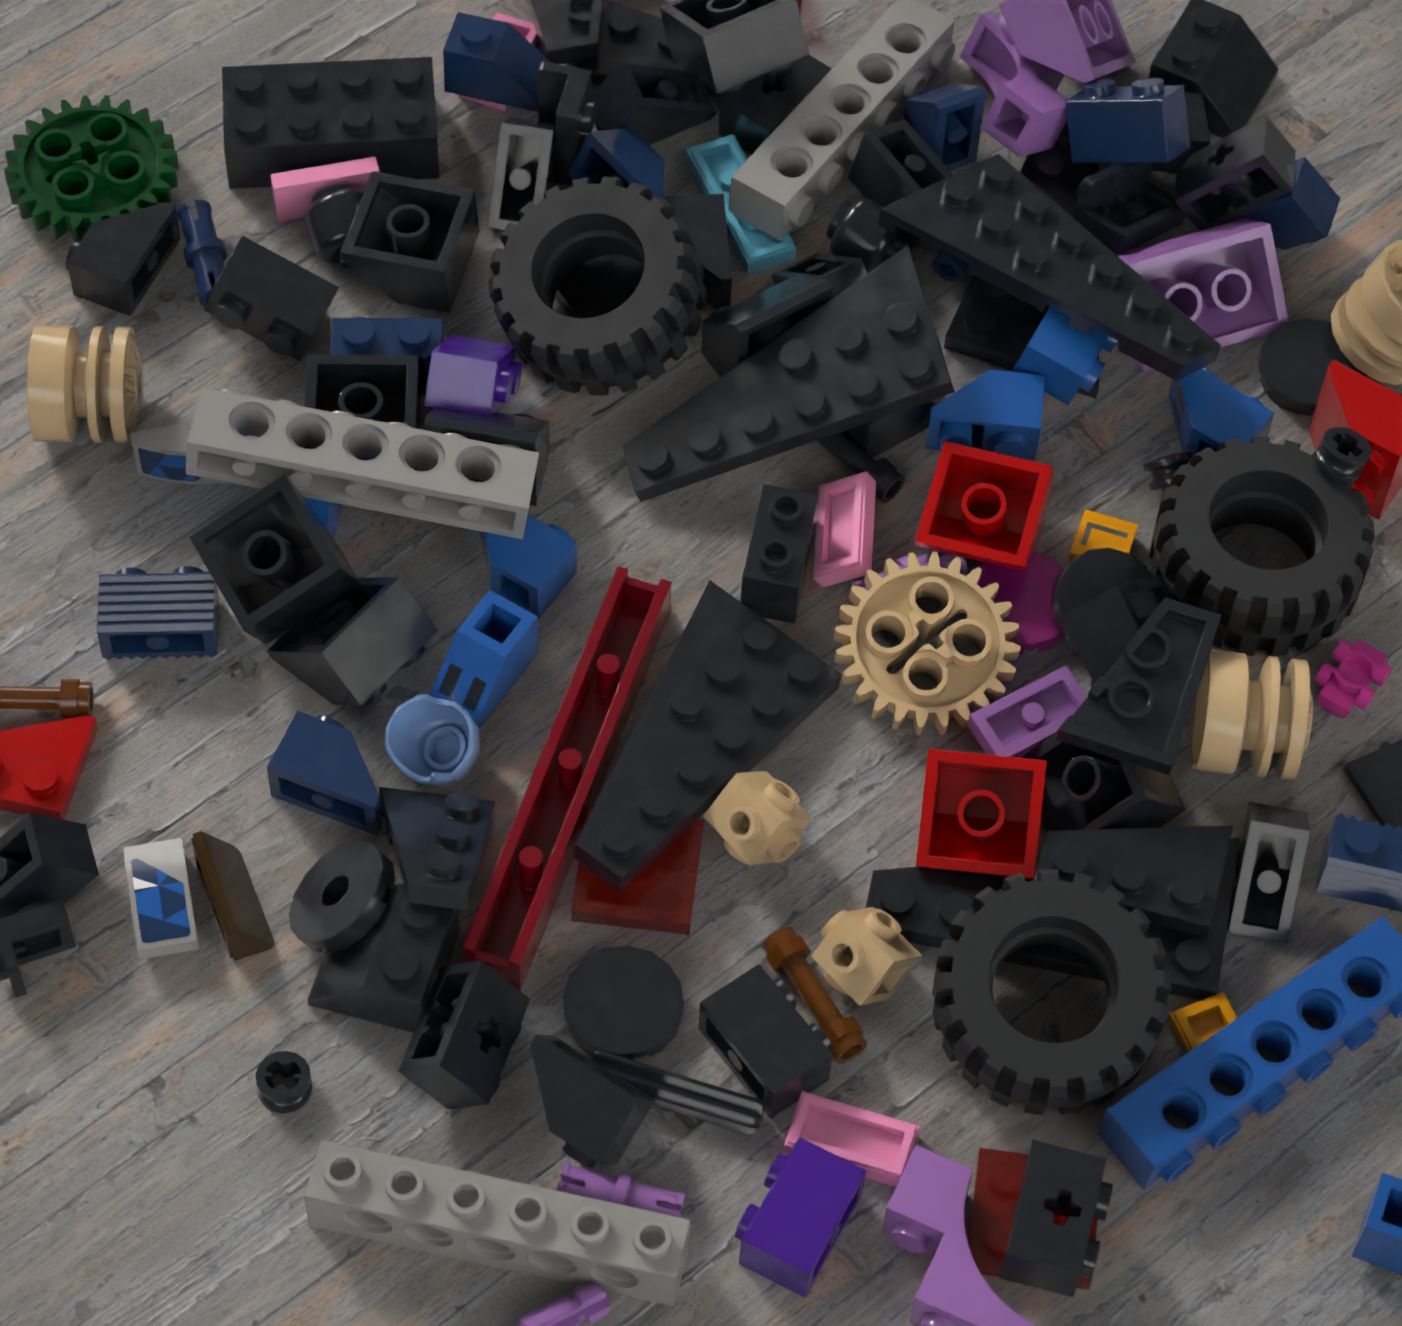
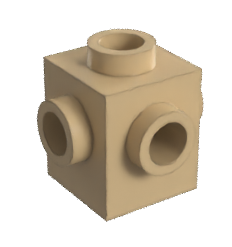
M767 771L736 773L703 816L723 837L724 847L729 854L738 861L748 865L780 863L789 858L802 842V838L799 835L812 820L798 804L800 799L797 793L784 782L774 779Z
M869 907L851 911L842 910L835 914L823 927L821 936L824 939L811 957L825 970L824 977L833 988L849 995L859 1006L888 1000L922 955L900 934L901 927L891 915L883 910Z

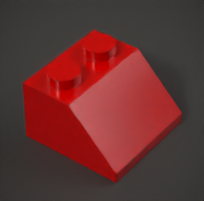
M1332 360L1326 371L1309 428V434L1315 450L1321 445L1325 432L1334 427L1349 428L1361 434L1368 441L1372 453L1364 465L1359 479L1354 481L1351 491L1359 490L1364 495L1369 506L1368 514L1379 520L1402 487V395Z
M944 441L915 538V546L1025 572L1038 545L1052 496L1053 466Z
M928 748L916 867L1006 877L1022 873L1025 879H1035L1047 761Z

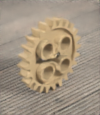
M910 552L907 557L906 566L901 570L891 558H888L884 566V578L869 569L866 571L864 583L868 590L853 585L848 596L853 605H841L838 618L847 625L835 627L833 640L845 644V646L836 650L834 661L838 664H851L843 672L841 682L843 685L859 682L860 686L855 693L853 701L858 704L872 698L875 704L871 718L874 720L887 710L894 713L892 719V729L897 730L905 718L913 719L916 735H921L926 721H933L939 734L943 735L946 732L948 721L951 717L955 719L958 725L965 729L968 727L966 724L969 720V709L971 708L975 712L989 705L987 697L994 700L1003 698L1006 688L1000 681H1012L1016 668L1006 661L1016 660L1020 653L1021 646L1008 642V640L1016 637L1019 623L1002 622L1009 615L1012 604L1011 602L994 604L993 600L999 588L997 582L989 584L984 588L977 585L982 571L979 567L971 571L967 576L960 574L961 558L955 557L948 569L940 567L937 552H932L927 566H920L914 552ZM921 597L935 598L941 603L944 610L935 614L926 613L918 607L916 600ZM960 612L966 615V619H961L941 632L936 648L930 644L924 645L910 657L905 666L897 673H888V667H892L912 655L918 638L923 642H927L935 637L954 615ZM880 630L891 631L898 636L901 643L895 647L886 648L877 644L872 634ZM965 638L972 640L978 645L981 653L975 656L962 655L955 649L953 642ZM918 672L930 674L936 680L938 687L926 691L918 689L911 683L909 676Z

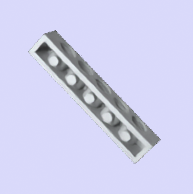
M896 0L731 177L728 211L734 213L739 219L743 218L752 223V226L779 241L795 225L798 227L803 226L810 217L815 203L824 193L827 195L832 194L839 185L844 171L854 162L863 135L895 123L906 100L923 92L930 76L936 70L943 71L948 66L956 48V45L952 43L955 20L918 0Z
M201 387L187 439L186 474L260 489L265 488L285 474L301 495L306 498L523 540L539 452L524 450L513 444L498 445L472 440L457 433L441 434L416 429L401 422L385 423L360 418L344 411L329 412L303 407L288 400L273 401L247 396L232 389L217 390ZM252 435L258 438H247L244 436ZM303 446H309V447H313V448H315V449H304V448H301V447H303ZM358 457H365V458H369V459H371V460H360V459H357V458H358ZM413 468H421L427 471H417ZM469 479H478L483 482H473Z
M323 1139L320 1141L304 1194L308 1224L311 1227L583 1286L589 1282H596L606 1292L674 1307L689 1250L691 1222L689 1219Z

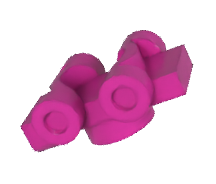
M1342 639L1332 655V659L1341 664L1338 668H1335L1328 663H1324L1314 682L1323 686L1317 697L1319 705L1341 718L1347 717L1354 706L1365 711L1376 691L1368 687L1370 683L1373 682L1382 687L1392 672L1393 668L1385 664L1388 656L1360 639L1357 640L1354 646Z

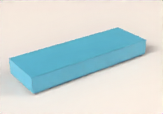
M732 134L686 148L685 160L704 195L724 194L728 240L747 275L795 260L797 248L789 233H786L781 241L752 226V223L743 218L739 219L734 213L728 211L731 177L747 161V157L735 135Z

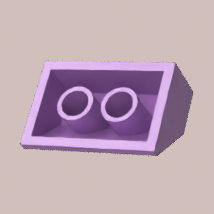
M1008 0L999 4L1003 14L999 19L1002 33L1010 45H1015L1018 54L1076 80L1087 83L1136 63L1111 0Z
M1240 219L1117 255L1221 345L1220 348L1270 334V332L1284 323L1289 322L1271 224ZM1135 360L1138 367L1141 370H1147L1151 368Z

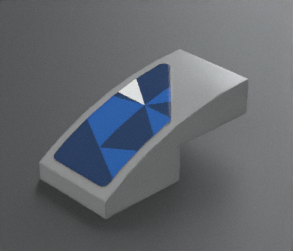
M186 423L130 433L138 474L158 480L184 484L213 485L229 483L186 474L188 439Z
M182 838L123 847L139 960L199 950Z

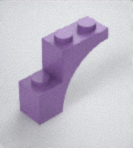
M992 11L981 13L960 55V58L981 75L995 95V99L980 128L1018 157L1052 149L1067 121L1065 101L1068 99L1057 92L1065 74L1018 54L1015 45H1010L1002 33L999 22L1000 17Z
M915 1145L886 1207L882 1233L891 1236L892 1241L900 1248L915 1254L928 1252L934 1255L915 1296L910 1322L918 1326H1037L1014 1312L994 1293L982 1277L973 1260L968 1246L964 1222L965 1201L968 1196L973 1169Z

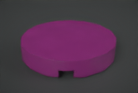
M1034 552L1025 572L982 562L977 566L982 569L977 585L981 588L996 582L999 585L993 600L994 604L1000 602H1011L1012 604L1009 615L1002 622L1019 623L1016 637L1008 640V642L1021 646L1019 654H1023L1024 650L1038 648V652L1051 649L1065 638L1055 625L1050 605L1053 583L1059 573L1064 570L1054 559Z

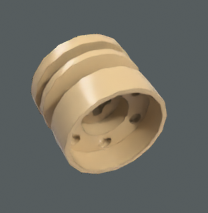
M1402 240L1395 241L1378 255L1366 269L1364 276L1355 281L1349 291L1343 294L1336 302L1331 314L1332 333L1342 353L1357 369L1374 380L1391 385H1402Z
M35 326L30 339L27 366V407L33 439L36 442L72 443L76 438L81 418H86L89 433L94 443H103L106 440L109 421H111L115 442L117 444H131L130 433L136 432L137 418L141 412L143 402L142 360L139 357L136 334L133 327H117L115 329L110 351L106 328L104 326H96L92 330L87 351H81L79 336L74 326Z
M1210 650L1195 701L1191 750L1193 770L1232 775L1236 770L1242 750H1248L1251 755L1254 777L1264 778L1267 776L1272 754L1274 753L1277 779L1293 782L1297 777L1302 756L1305 750H1307L1312 728L1313 695L1310 690V671L1307 660L1291 659L1285 672L1283 684H1281L1278 657L1269 656L1264 662L1259 680L1250 681L1249 664L1246 654Z

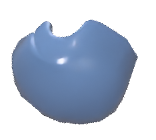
M421 694L398 706L386 725L385 749L396 767L414 781L434 786L450 785L452 781H459L471 771L480 753V729L469 712L462 709V706L457 702L435 698L428 694Z

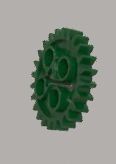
M84 95L82 96L80 107L73 108L64 99L61 100L62 112L58 114L53 113L47 108L41 109L43 122L40 124L27 119L25 121L27 135L14 134L12 138L15 149L8 150L5 153L8 167L4 168L12 205L18 204L22 219L33 218L36 231L39 232L51 225L53 239L55 240L60 239L67 231L73 233L74 242L77 240L81 241L94 222L157 205L158 203H171L170 189L178 187L177 171L179 170L177 151L174 148L172 134H165L163 121L159 119L151 122L149 109L146 107L132 114L131 102L127 99L117 108L111 107L108 95L102 98L99 106H92L88 96Z

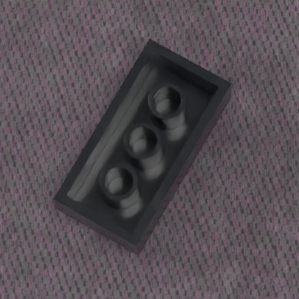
M432 57L222 67L224 154L229 189L272 187L271 174L369 157H376L379 173L412 179L440 178Z

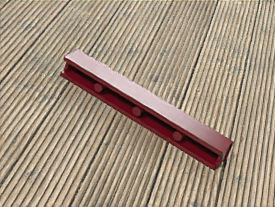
M617 566L463 944V963L482 960L520 991L573 861L576 843L591 815L670 615L672 606L671 581L660 579L658 585L628 577V569Z

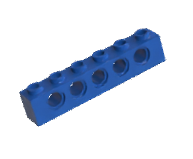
M1384 916L1380 917L1107 1109L1097 1133L1143 1189H1146L1161 1177L1166 1183L1174 1181L1194 1164L1195 1158L1192 1156L1207 1144L1214 1150L1226 1144L1241 1130L1242 1125L1239 1121L1253 1111H1256L1259 1116H1264L1272 1111L1287 1097L1288 1092L1286 1088L1300 1078L1306 1084L1318 1078L1333 1064L1334 1059L1331 1056L1347 1045L1351 1051L1360 1048L1379 1030L1376 1023L1390 1013L1396 1019L1402 1017V936ZM1354 984L1365 988L1371 995V998L1357 996L1350 990L1348 985ZM1312 1016L1319 1019L1326 1026L1327 1030H1316L1310 1027L1303 1017ZM1267 1048L1274 1051L1282 1062L1272 1063L1266 1061L1259 1055L1257 1049ZM1215 1080L1226 1082L1234 1089L1236 1095H1222L1212 1087L1210 1082ZM1167 1113L1178 1114L1188 1122L1190 1128H1174L1168 1124L1163 1115Z

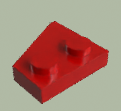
M84 715L0 731V810L27 815L30 812L64 820L98 730L96 718Z

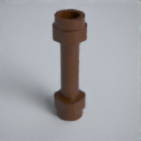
M62 679L60 687L0 686V709L60 710L62 719L84 715L92 716L94 703L92 682H81L80 679Z
M784 927L772 933L762 944V948L767 954L766 959L776 974L786 972L818 1024L829 1038L833 1047L832 1056L836 1063H845L857 1057L867 1046V1042L862 1036L863 1030L853 1016L843 1017L806 961L811 950L800 935L797 936L792 927Z

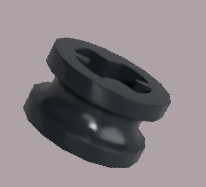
M1334 427L1325 432L1321 445L1318 446L1313 458L1315 466L1323 475L1337 482L1348 483L1359 479L1364 465L1369 460L1372 452L1368 441L1358 432L1349 428Z
M1191 450L1181 451L1144 463V470L1150 471L1153 475V480L1149 483L1150 490L1169 487L1172 476L1182 465L1188 464L1189 458L1192 457Z
M280 1051L266 1056L259 1063L255 1073L258 1097L266 1108L281 1114L292 1113L302 1108L308 1102L312 1093L310 1067L303 1057L294 1052ZM278 1073L284 1078L294 1075L295 1087L290 1090L284 1085L274 1088L273 1076Z

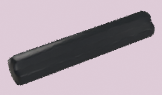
M601 1050L595 1051L591 1057L592 1060L655 1099L652 1105L749 1135L756 1134L761 1125L765 1110L764 1102L761 1099Z

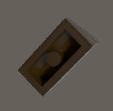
M202 831L193 833L191 843L196 867L230 958L236 961L274 947L272 934L241 852L235 846Z

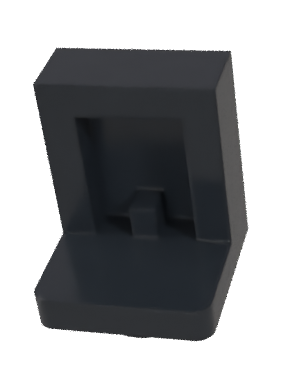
M62 899L51 903H33L20 909L17 914L0 919V981L10 980L15 998L27 994L19 965L76 947Z

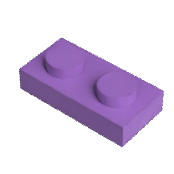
M1064 666L971 713L966 725L986 754L1022 758L1056 734L1069 715L1072 716L1087 696L1068 667Z

